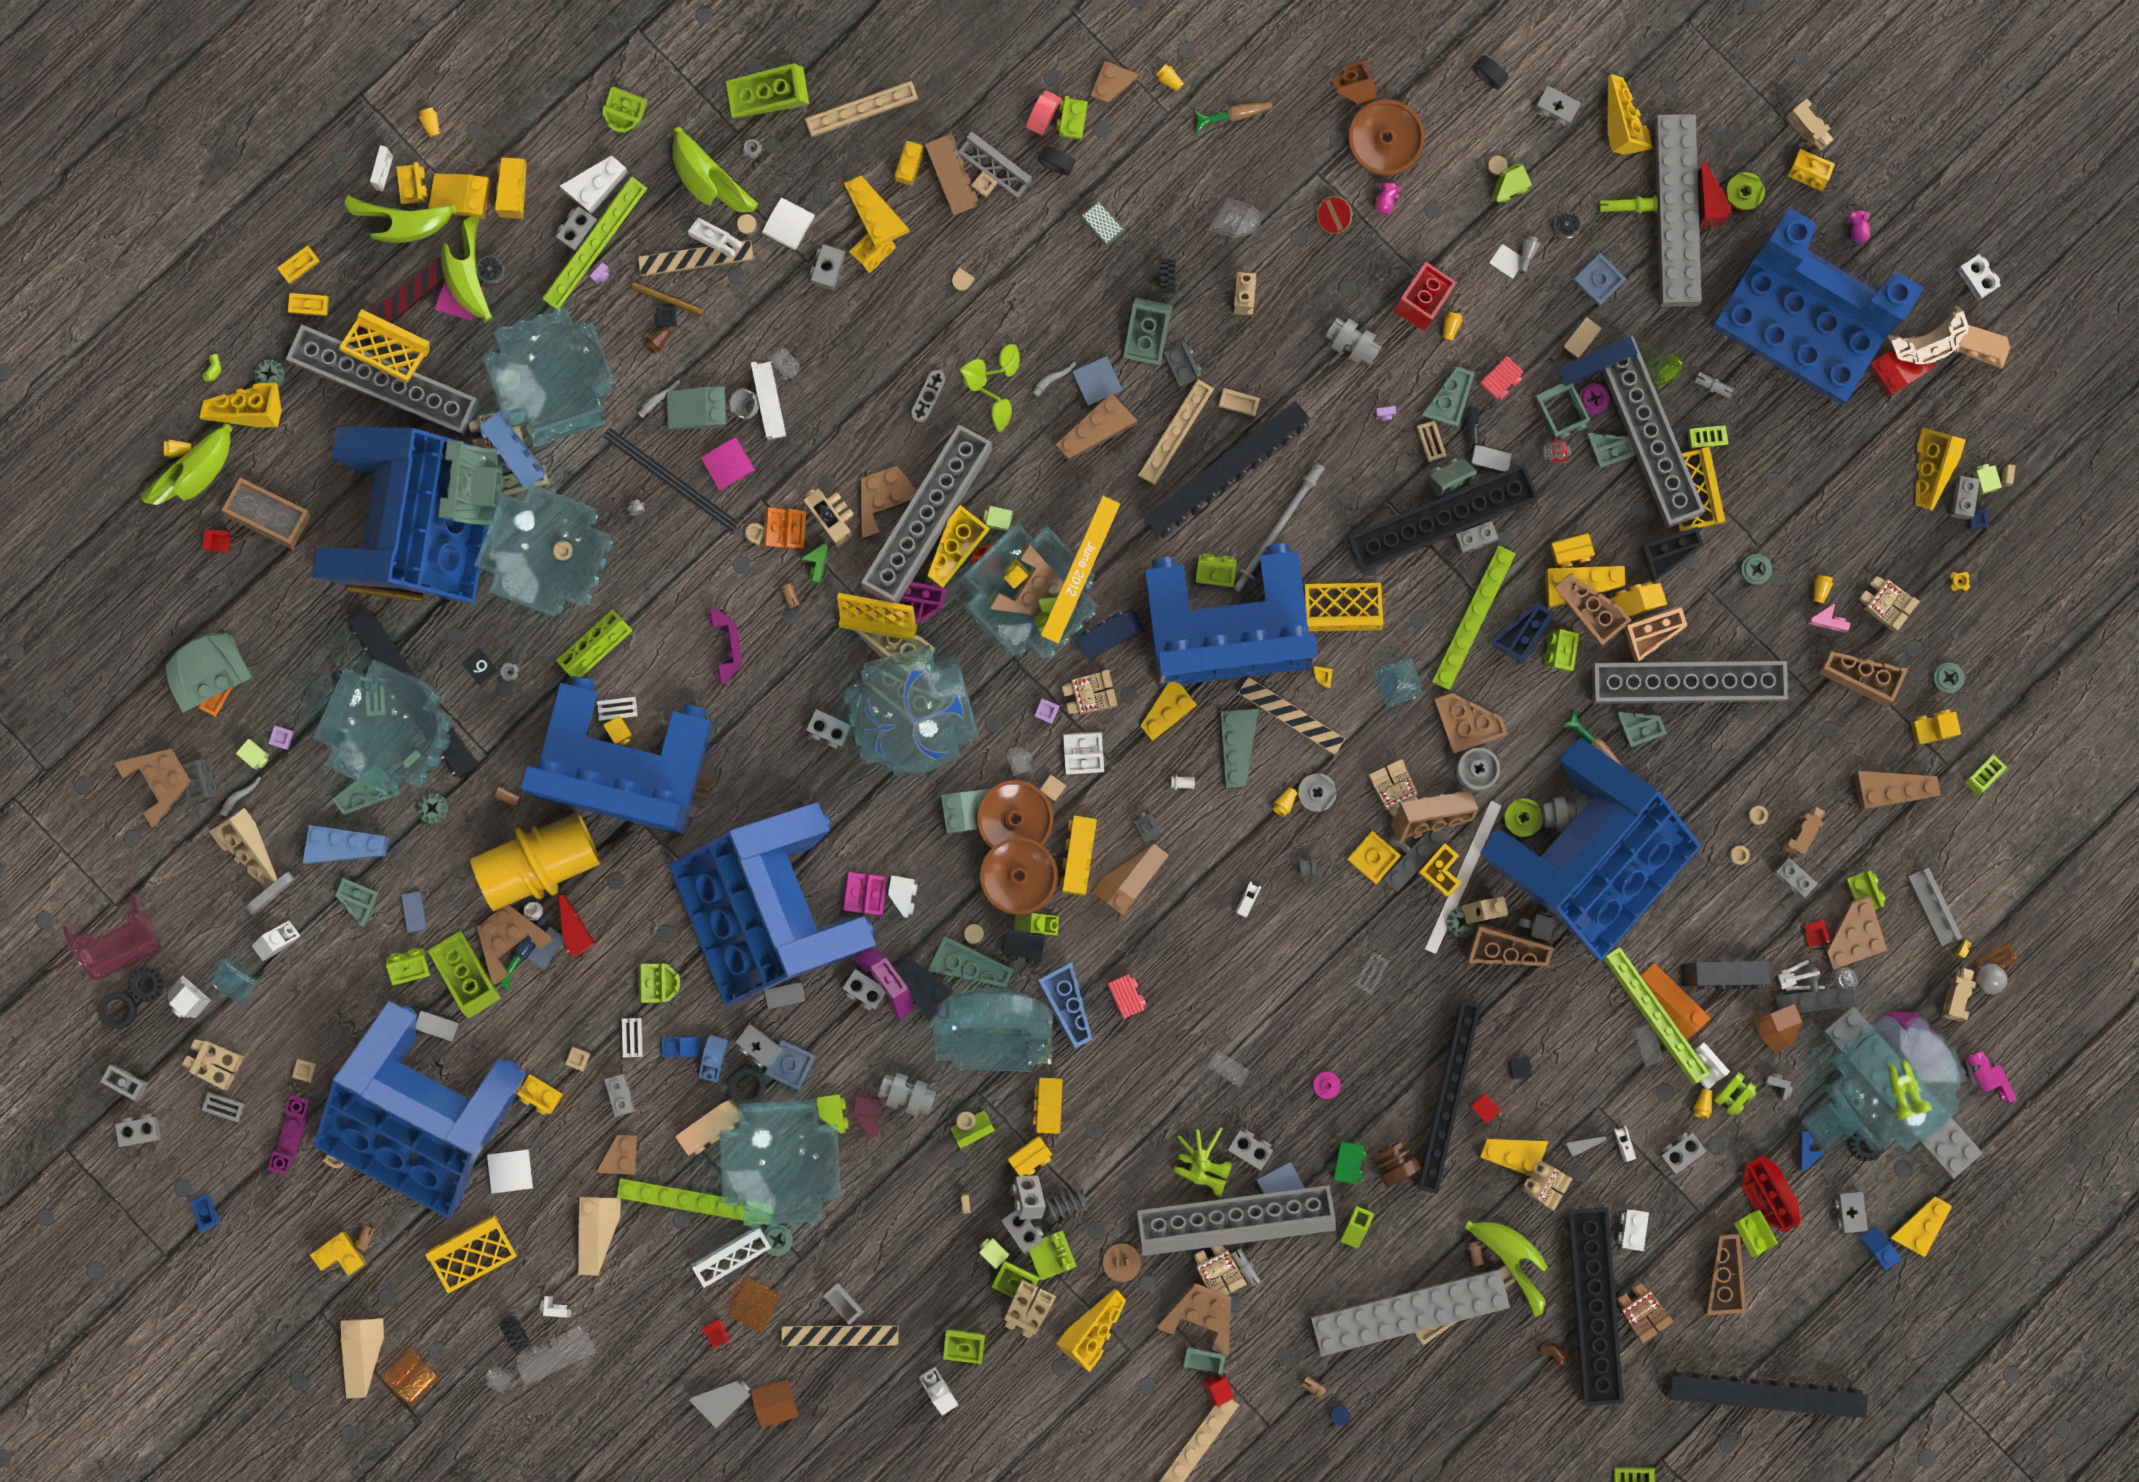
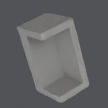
M839 1283L834 1285L823 1296L847 1321L848 1325L864 1312Z

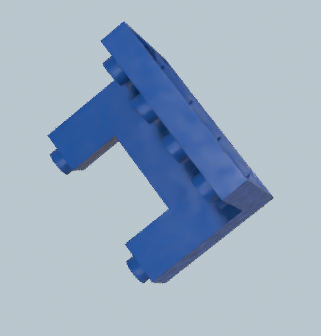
M1789 208L1767 235L1712 328L1843 406L1848 401L1884 339L1905 320L1922 292L1923 287L1898 272L1878 291L1808 250L1816 223Z
M337 427L332 457L360 473H375L363 547H317L312 578L340 585L404 588L456 602L475 603L487 525L470 524L439 517L441 498L448 499L447 487L450 484L449 469L452 461L445 460L447 441L456 440L414 428Z
M1287 543L1273 544L1265 547L1266 555H1261L1260 560L1266 601L1189 610L1184 565L1175 566L1173 557L1151 560L1152 569L1145 570V582L1158 686L1166 687L1170 682L1184 685L1311 669L1318 655L1315 634H1309L1298 551L1289 552Z
M573 676L571 685L560 683L538 767L536 769L527 766L521 789L535 798L684 835L713 726L710 720L705 719L707 710L684 704L682 713L672 711L662 753L659 756L586 737L598 693L593 691L595 682Z
M1580 738L1574 746H1570L1563 751L1560 757V764L1565 770L1570 785L1591 799L1589 803L1541 857L1501 830L1487 838L1480 854L1497 873L1555 914L1582 947L1602 961L1700 849L1701 845L1657 789Z
M818 802L728 831L668 864L725 1007L742 1002L785 980L855 956L876 945L873 939V927L865 917L843 919L816 928L788 857L812 849L830 831L829 818L822 812Z
M389 1001L334 1078L313 1147L450 1219L461 1202L476 1158L518 1096L517 1092L520 1091L526 1073L520 1071L518 1066L512 1061L498 1059L482 1079L470 1099L461 1096L401 1064L416 1042V1022L418 1016L410 1007L398 1006Z

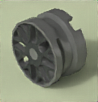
M1569 210L1562 211L1553 222V232L1560 239H1571L1578 233L1581 223L1576 213Z
M485 256L477 264V273L482 281L487 284H496L505 275L504 265L495 256Z

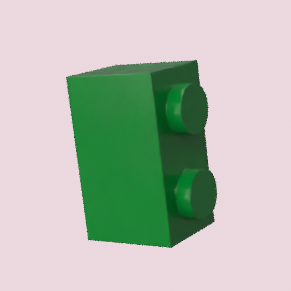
M1340 1142L1333 1180L1357 1184V1181H1361L1363 1170L1360 1169L1361 1162H1365L1367 1152L1363 1150L1364 1146Z

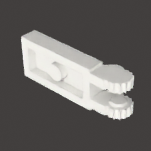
M700 218L688 230L689 236L718 251H722L723 254L729 257H733L735 251L725 245L727 242L737 249L742 246L741 242L730 236L729 233Z

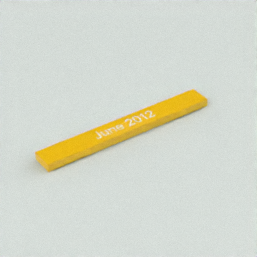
M1105 496L1101 497L1040 634L1041 637L1056 644L1059 643L1120 503Z

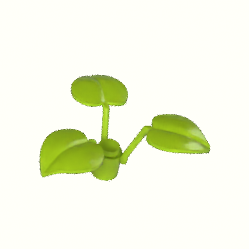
M1008 344L1001 350L999 356L1001 368L998 370L986 371L985 363L981 359L972 360L959 369L964 377V384L970 390L981 391L996 399L997 402L992 406V419L998 432H1002L1010 421L1012 415L1011 404L1009 400H1001L1000 397L983 389L982 386H985L987 382L985 375L1002 373L1004 371L1005 375L1010 377L1016 373L1019 367L1020 355L1015 344Z

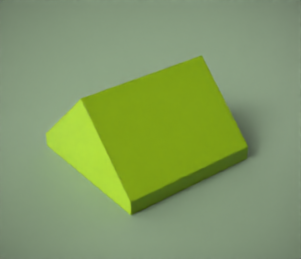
M1005 1260L992 1288L1014 1298L1022 1279L1036 1286L1040 1278Z
M947 1329L943 1359L982 1364L985 1334Z

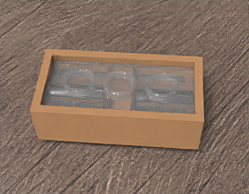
M239 478L221 510L224 517L292 550L311 517L308 510L242 478Z

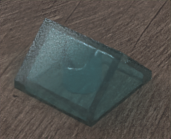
M223 959L211 985L244 1006L260 983V980L230 960Z

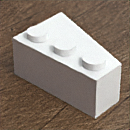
M610 156L560 185V188L591 215L628 174V171L619 161Z
M183 975L167 992L169 1004L173 1007L172 1011L179 1017L196 1018L211 1001Z

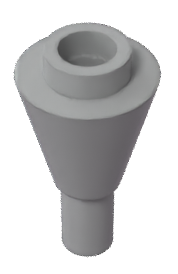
M1527 236V239L1523 238V259L1519 270L1527 272L1530 260L1541 245L1538 242V238Z

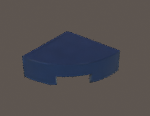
M1986 508L1977 511L1974 517L1970 519L1969 530L1989 527Z

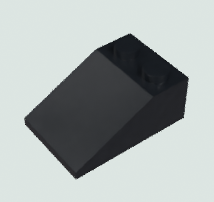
M1007 929L1003 954L1007 955V959L1018 961V957L1026 958L1025 962L1037 964V961L1041 962L1046 937Z

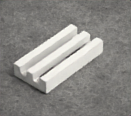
M636 697L597 701L599 721L612 720L619 715L621 718L638 716ZM632 702V705L602 708V705ZM633 709V713L603 716L604 712Z
M642 1018L622 1019L623 1057H643ZM628 1022H630V1052H631V1053H627V1023H628ZM634 1022H637L638 1053H635Z

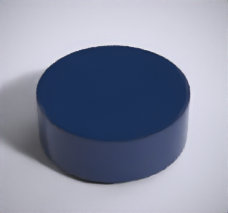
M1336 1406L1332 1409L1330 1416L1334 1424L1343 1426L1349 1422L1350 1412L1346 1407Z

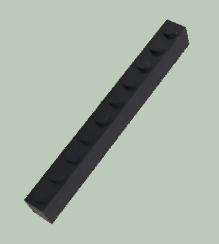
M367 608L349 621L351 625L350 631L355 637H360L362 640L360 645L366 653L370 652L373 658L371 660L377 668H382L384 671L382 676L388 684L392 683L395 689L393 692L399 699L403 698L406 702L404 705L405 709L410 715H415L417 726L421 730L425 729L428 734L426 736L427 740L432 746H437L439 749L437 754L442 761L447 760L450 765L448 769L454 777L463 778L480 766L373 613Z
M1465 1000L1460 1001L1417 1186L1419 1190L1438 1194L1481 1004Z

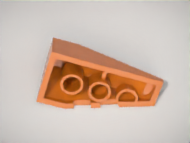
M1655 963L1641 975L1644 982L1686 1040L1711 1019Z

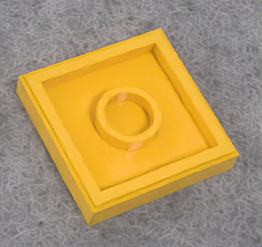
M1371 831L1347 860L1376 885L1401 855L1375 832Z

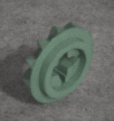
M273 359L263 360L260 364H257L254 371L255 381L257 383H277L279 387L285 378L284 368ZM271 367V372L277 376H270L267 380V376L263 373L268 372Z
M1750 555L1743 561L1741 567L1742 576L1747 582L1754 585L1763 584L1772 574V565L1763 555ZM1761 563L1759 568L1761 573L1757 572L1752 576L1753 569L1751 566L1755 567Z
M1944 663L1934 672L1933 681L1936 684V688L1942 692H1956L1964 684V672L1957 664ZM1945 673L1947 675L1955 673L1951 678L1952 683L1950 681L1943 683L1946 678Z
M437 793L426 794L421 797L417 804V812L420 818L427 823H439L448 813L446 799ZM427 802L432 805L439 802L435 807L438 814L432 811L426 814L429 810Z
M1457 907L1449 913L1447 927L1453 935L1468 937L1475 932L1478 922L1467 924L1469 927L1463 925L1457 929L1459 921L1455 917L1461 919L1465 917L1463 907Z
M772 1225L763 1233L771 1246L767 1250L769 1254L780 1256L791 1249L793 1237L785 1226ZM780 1233H782L781 1240L783 1241V1243H785V1245L778 1243L773 1248L774 1240L772 1239V1237H770V1235L777 1237L778 1235H780Z

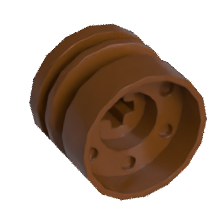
M1406 1139L1386 1145L1370 1158L1372 1162L1381 1159L1382 1162L1376 1165L1375 1168L1381 1169L1385 1167L1386 1171L1380 1175L1385 1187H1389L1421 1169L1416 1157L1409 1159L1405 1157L1412 1151L1411 1148L1401 1150L1402 1147L1408 1144Z

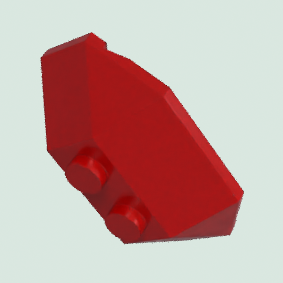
M1763 1155L1746 1163L1742 1188L1755 1211L1761 1210L1768 1225L1782 1232L1799 1226L1801 1221L1798 1201L1780 1168Z

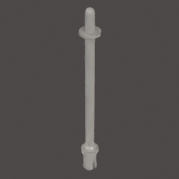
M1315 462L1307 476L1302 478L1303 485L1246 570H1239L1242 576L1234 587L1235 591H1241L1248 579H1255L1252 573L1261 561L1260 556L1266 554L1265 547L1272 545L1309 488L1317 485L1316 481L1325 470L1323 466Z

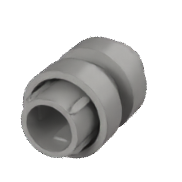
M1336 318L1325 336L1333 342L1331 348L1339 353L1343 349L1350 352L1351 355L1348 359L1356 364H1359L1362 360L1371 365L1382 348L1380 344L1374 341L1376 335L1369 330H1366L1364 334L1356 330L1359 324L1350 318L1346 323Z
M1586 795L1573 796V802H1566L1565 797L1552 798V803L1542 805L1544 827H1554L1555 832H1563L1591 799L1587 800Z
M897 1073L896 1077L884 1076L878 1097L887 1100L886 1106L897 1110L900 1104L907 1107L906 1113L917 1117L919 1112L929 1115L936 1093L927 1089L928 1083L917 1080L915 1085L907 1083L908 1076Z

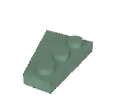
M1456 367L1422 414V417L1458 428L1475 372Z
M376 764L332 800L340 811L346 815L402 793L380 765Z

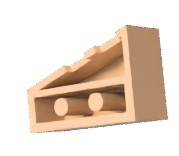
M1968 325L1969 330L1967 334L1964 335L1959 342V346L1953 352H1961L1969 357L2002 369L2010 351L2008 337Z
M1674 607L1632 621L1624 627L1634 661H1641L1646 655L1687 626L1682 607Z
M733 1098L714 1108L675 1137L688 1156L694 1152L698 1155L706 1149L704 1145L709 1142L712 1145L718 1141L720 1134L723 1132L727 1134L735 1128L734 1125L745 1118Z

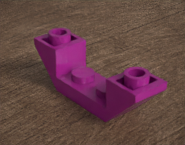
M710 608L711 613H708L709 625L713 624L714 629L729 627V630H726L727 642L731 641L732 649H728L729 658L734 663L720 664L719 670H716L717 681H721L722 685H727L743 664L738 627L736 623L720 611Z
M869 948L854 957L864 973L870 971L891 1000L888 1006L898 1020H901L915 1010L908 987L885 956Z
M290 1095L285 1114H287L277 1149L272 1153L268 1170L284 1175L288 1174L296 1157L306 1125L309 1100Z

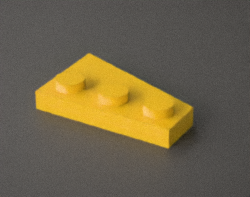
M1933 1196L1890 1239L1925 1257L1952 1206Z

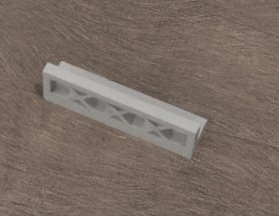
M972 131L967 136L965 144L958 151L959 155L980 171H984L992 177L1001 187L1017 199L1032 181L1030 175ZM971 144L977 149V155L969 156L964 151ZM988 157L991 159L992 167L984 168L980 163V158ZM1004 169L1007 172V178H997L995 170ZM1018 180L1023 186L1016 192L1011 188L1010 181Z
M1926 868L1908 876L1907 878L1940 947L1963 938L1930 869Z

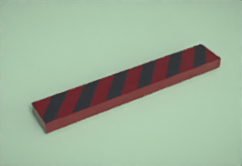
M441 255L370 314L391 323L444 279ZM361 326L356 330L358 335L368 333L367 329ZM366 338V339H362V340H363L365 343H367V342L370 340V338Z

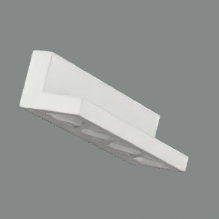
M752 362L751 366L767 440L786 437L771 362L761 364Z
M757 1225L693 1263L692 1269L705 1288L767 1251L771 1246L765 1238L761 1227ZM759 1237L765 1244L759 1250L751 1248L752 1242ZM737 1250H748L744 1259L734 1258ZM722 1259L731 1260L729 1268L725 1270L718 1268L719 1261ZM705 1269L714 1270L713 1277L707 1281L704 1280L700 1273Z

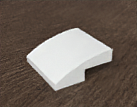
M781 198L762 233L796 251L815 215Z
M1102 731L1063 734L1066 774L1104 772Z
M529 1150L487 1155L491 1193L533 1188Z

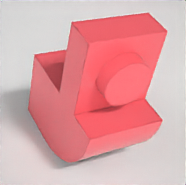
M1045 90L1043 95H1040L1026 128L1043 136L1062 98Z

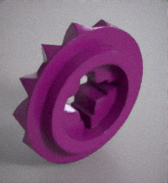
M1600 384L1585 386L1579 395L1585 410L1591 414L1604 411L1610 401L1608 391ZM1591 392L1595 397L1601 396L1597 400V404L1590 401L1587 402L1591 398Z

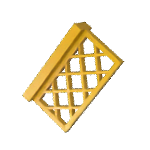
M361 309L358 319L340 345L339 350L408 383L422 359L428 355L430 342ZM361 326L367 329L368 333L358 336L356 330ZM379 335L384 337L385 342L374 343L373 337ZM370 338L372 345L361 347L359 340ZM357 341L359 348L350 349L346 346L350 342ZM398 344L402 350L392 352L390 345ZM387 346L389 353L378 355L376 348ZM374 349L376 355L374 357L368 358L363 353V351ZM415 352L419 356L417 359L409 360L407 353ZM404 354L406 361L395 363L394 356ZM391 357L392 365L385 366L380 361L381 359ZM408 365L409 372L407 375L398 371L399 367Z
M1710 447L1682 453L1683 458L1687 457L1685 460L1686 465L1695 470L1691 478L1694 477L1696 472L1704 476V482L1701 486L1695 483L1694 485L1698 488V494L1700 491L1708 494L1709 499L1703 507L1712 513L1713 521L1704 522L1699 517H1696L1690 526L1683 527L1682 523L1679 524L1680 532L1695 527L1701 528L1726 523ZM1699 454L1701 462L1697 468L1687 463L1691 456ZM1701 465H1702V470H1703V472H1701L1700 470H1698Z
M1381 583L1305 584V608L1308 631H1368L1383 629ZM1369 588H1377V596L1373 600L1365 594ZM1309 589H1317L1321 595L1314 600L1309 596ZM1330 589H1336L1341 594L1333 600L1327 592ZM1349 589H1356L1360 594L1353 600L1346 592ZM1323 596L1331 602L1326 609L1318 604ZM1342 596L1351 602L1345 609L1336 603ZM1361 596H1364L1370 602L1364 609L1356 603ZM1333 605L1341 611L1336 617H1332L1327 612ZM1354 605L1361 612L1357 616H1351L1346 611ZM1373 605L1378 609V616H1370L1366 610ZM1314 606L1322 611L1318 617H1310V610Z
M838 593L840 628L914 640L918 623H915L913 606Z
M495 1214L427 1250L425 1253L447 1293L517 1257ZM496 1228L500 1233L499 1242L487 1239L489 1232ZM475 1239L484 1241L482 1251L470 1248L472 1241ZM486 1242L497 1245L495 1255L483 1252ZM499 1246L508 1248L511 1255L505 1258L497 1256ZM459 1248L467 1250L465 1259L453 1258L455 1250ZM469 1251L480 1254L478 1264L466 1261ZM482 1255L492 1257V1265L488 1267L480 1265ZM440 1258L449 1259L447 1270L439 1268L436 1261ZM452 1261L463 1263L461 1273L449 1271ZM465 1264L476 1267L474 1275L467 1276L462 1274ZM447 1275L459 1276L458 1283L450 1287L446 1281Z

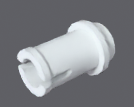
M1171 776V788H1175V790L1177 788L1194 789V777Z

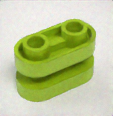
M1739 1071L1714 1098V1101L1719 1106L1724 1102L1728 1105L1725 1111L1731 1116L1734 1114L1738 1115L1744 1109L1743 1104L1747 1099L1750 1101L1757 1093L1755 1091L1756 1086L1751 1081L1746 1085L1742 1082L1745 1076ZM1738 1088L1740 1092L1732 1099L1730 1095Z

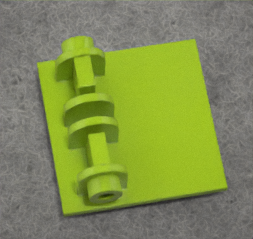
M1063 1230L1042 1238L1044 1242L1029 1251L1040 1280L1077 1267Z

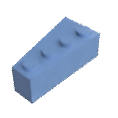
M500 411L480 425L481 430L479 431L486 440L489 438L493 444L491 446L493 449L500 450L499 454L504 459V464L509 470L513 471L516 475L515 478L525 489L545 475V469Z
M309 825L303 863L314 864L386 857L389 838L380 835Z
M1071 962L1041 978L1036 983L1072 1050L1092 1040L1078 989L1073 963Z

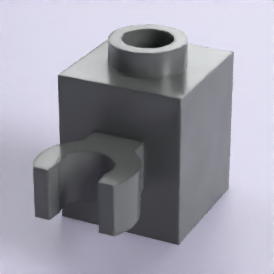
M1143 812L1136 816L1137 820L1134 821V825L1144 843L1161 835V831L1151 813L1146 814V812Z
M1540 912V915L1536 914L1533 921L1520 918L1518 926L1531 929L1529 937L1549 942L1556 919L1551 918V914Z

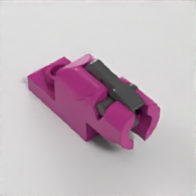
M1983 1050L1965 1057V1064L1971 1084L1978 1085L1983 1092H1988L1998 1087L1997 1093L2005 1103L2017 1100L2000 1064L1990 1067L1991 1062L1985 1056Z

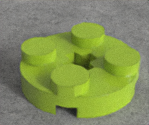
M1743 172L1734 176L1726 187L1727 202L1740 211L1755 209L1762 202L1765 195V188L1760 178L1749 172ZM1747 187L1750 195L1743 196L1740 189L1743 190Z
M1519 799L1507 807L1504 814L1505 826L1515 836H1532L1541 828L1543 814L1536 802L1530 799ZM1526 813V817L1529 820L1521 823V819L1518 816Z

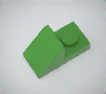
M826 544L821 545L801 559L803 562L816 564L815 567L812 566L810 578H813L812 581L816 584H821L828 552V545Z

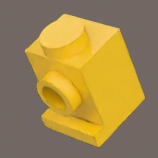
M1017 559L1012 561L1002 571L1005 574L1004 579L1014 589L1029 574V571Z

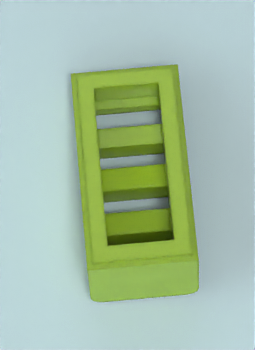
M1726 426L1688 430L1690 450L1728 445ZM1717 431H1721L1722 441H1719ZM1710 432L1714 433L1715 442L1711 441ZM1703 433L1707 435V442H1704ZM1696 434H1699L1700 443H1697Z
M1993 754L1965 781V784L1979 796L2007 767ZM1990 762L1998 769L1997 772L1989 765ZM1985 768L1993 775L1992 777L1984 770ZM1979 774H1981V775L1987 780V782H1985V781L1979 776Z
M1655 1467L1614 1468L1615 1482H1621V1472H1624L1625 1482H1629V1473H1632L1633 1482H1637V1473H1640L1641 1482H1645V1473H1648L1649 1482H1655Z

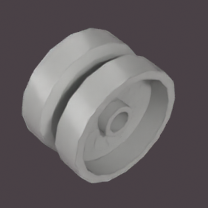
M1473 748L1465 752L1456 765V777L1459 783L1464 788L1474 792L1483 791L1491 787L1497 781L1500 774V763L1496 755L1484 748ZM1479 767L1481 769V772H1479L1478 774L1475 773L1476 769L1474 768Z

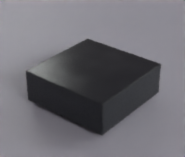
M676 306L657 308L658 328L677 326Z
M1530 1057L1510 1060L1512 1079L1532 1077Z

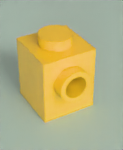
M620 715L603 725L614 744L625 747L631 743L630 740L633 739L632 734Z

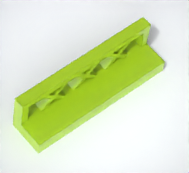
M612 609L556 661L571 677L581 678L633 630ZM615 616L616 620H614L611 624H608V622ZM598 631H600V634L597 637H594V635ZM586 644V647L580 650V647ZM569 657H572V659L565 665L564 662Z

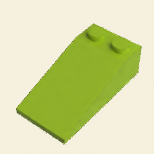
M790 64L726 81L732 118L792 109L809 104L804 69L797 64Z
M461 930L428 950L460 1010L468 1019L501 999L495 985L492 983Z

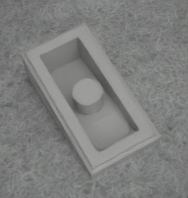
M1475 445L1470 465L1505 472L1509 470L1512 454Z
M802 982L765 990L768 1009L806 1001Z
M420 1011L416 1022V1030L453 1042L459 1023Z
M1603 1136L1564 1143L1569 1155L1574 1157L1606 1141L1607 1138Z

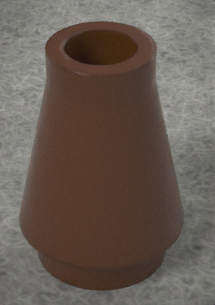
M663 326L656 333L648 337L644 345L651 353L656 354L662 350L672 333L667 327Z

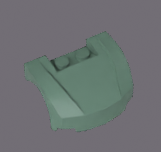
M447 441L445 460L452 461V465L449 469L448 499L441 498L440 518L470 524H492L490 518L492 513L498 511L502 491L503 467L498 465L497 455L500 453L499 449L469 446L463 444L462 441Z
M210 633L192 639L179 648L165 665L168 684L183 713L253 676L239 653L235 637L227 633Z

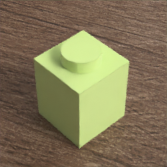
M1982 465L1977 467L1978 470L1973 473L1975 479H1980L1979 495L1996 491L2002 487L1996 466Z
M990 506L989 511L985 510L983 521L986 522V526L989 528L1009 532L1013 512Z
M250 739L236 753L256 770L264 767L268 762L267 757L269 754Z
M987 1238L979 1246L982 1249L979 1253L995 1269L1010 1255L994 1238L991 1240Z

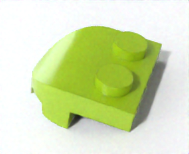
M611 87L606 105L603 107V117H605L611 129L618 132L629 131L641 122L648 100L616 87Z
M662 963L638 964L639 1003L667 1002L678 993L680 977L670 965Z

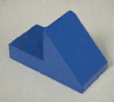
M701 1037L662 1038V1057H701Z
M1799 1131V1170L1806 1171L1825 1151H1810V1147H1813V1136H1810V1132Z
M209 1193L191 1201L200 1232L222 1221L215 1211L212 1197Z

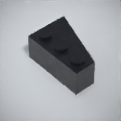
M1698 527L1640 546L1652 583L1704 545Z
M907 956L896 969L898 975L908 987L911 995L930 1022L953 994V991L910 956Z

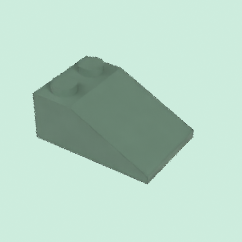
M1140 298L1135 299L1123 358L1161 365L1173 305Z
M724 386L667 391L668 430L726 428Z
M1455 458L1447 462L1448 466L1442 469L1439 466L1431 470L1428 480L1437 498L1472 482L1477 474L1476 469L1466 460L1461 459L1458 461Z
M990 789L941 795L947 835L978 830L976 822L978 806L983 796Z

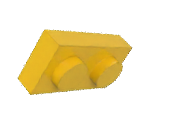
M307 245L280 265L278 270L287 282L291 284L320 261Z
M290 293L288 312L292 314L327 316L329 297Z

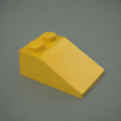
M434 173L429 209L454 205L457 213L452 215L475 216L479 219H485L491 182L489 178L481 176Z

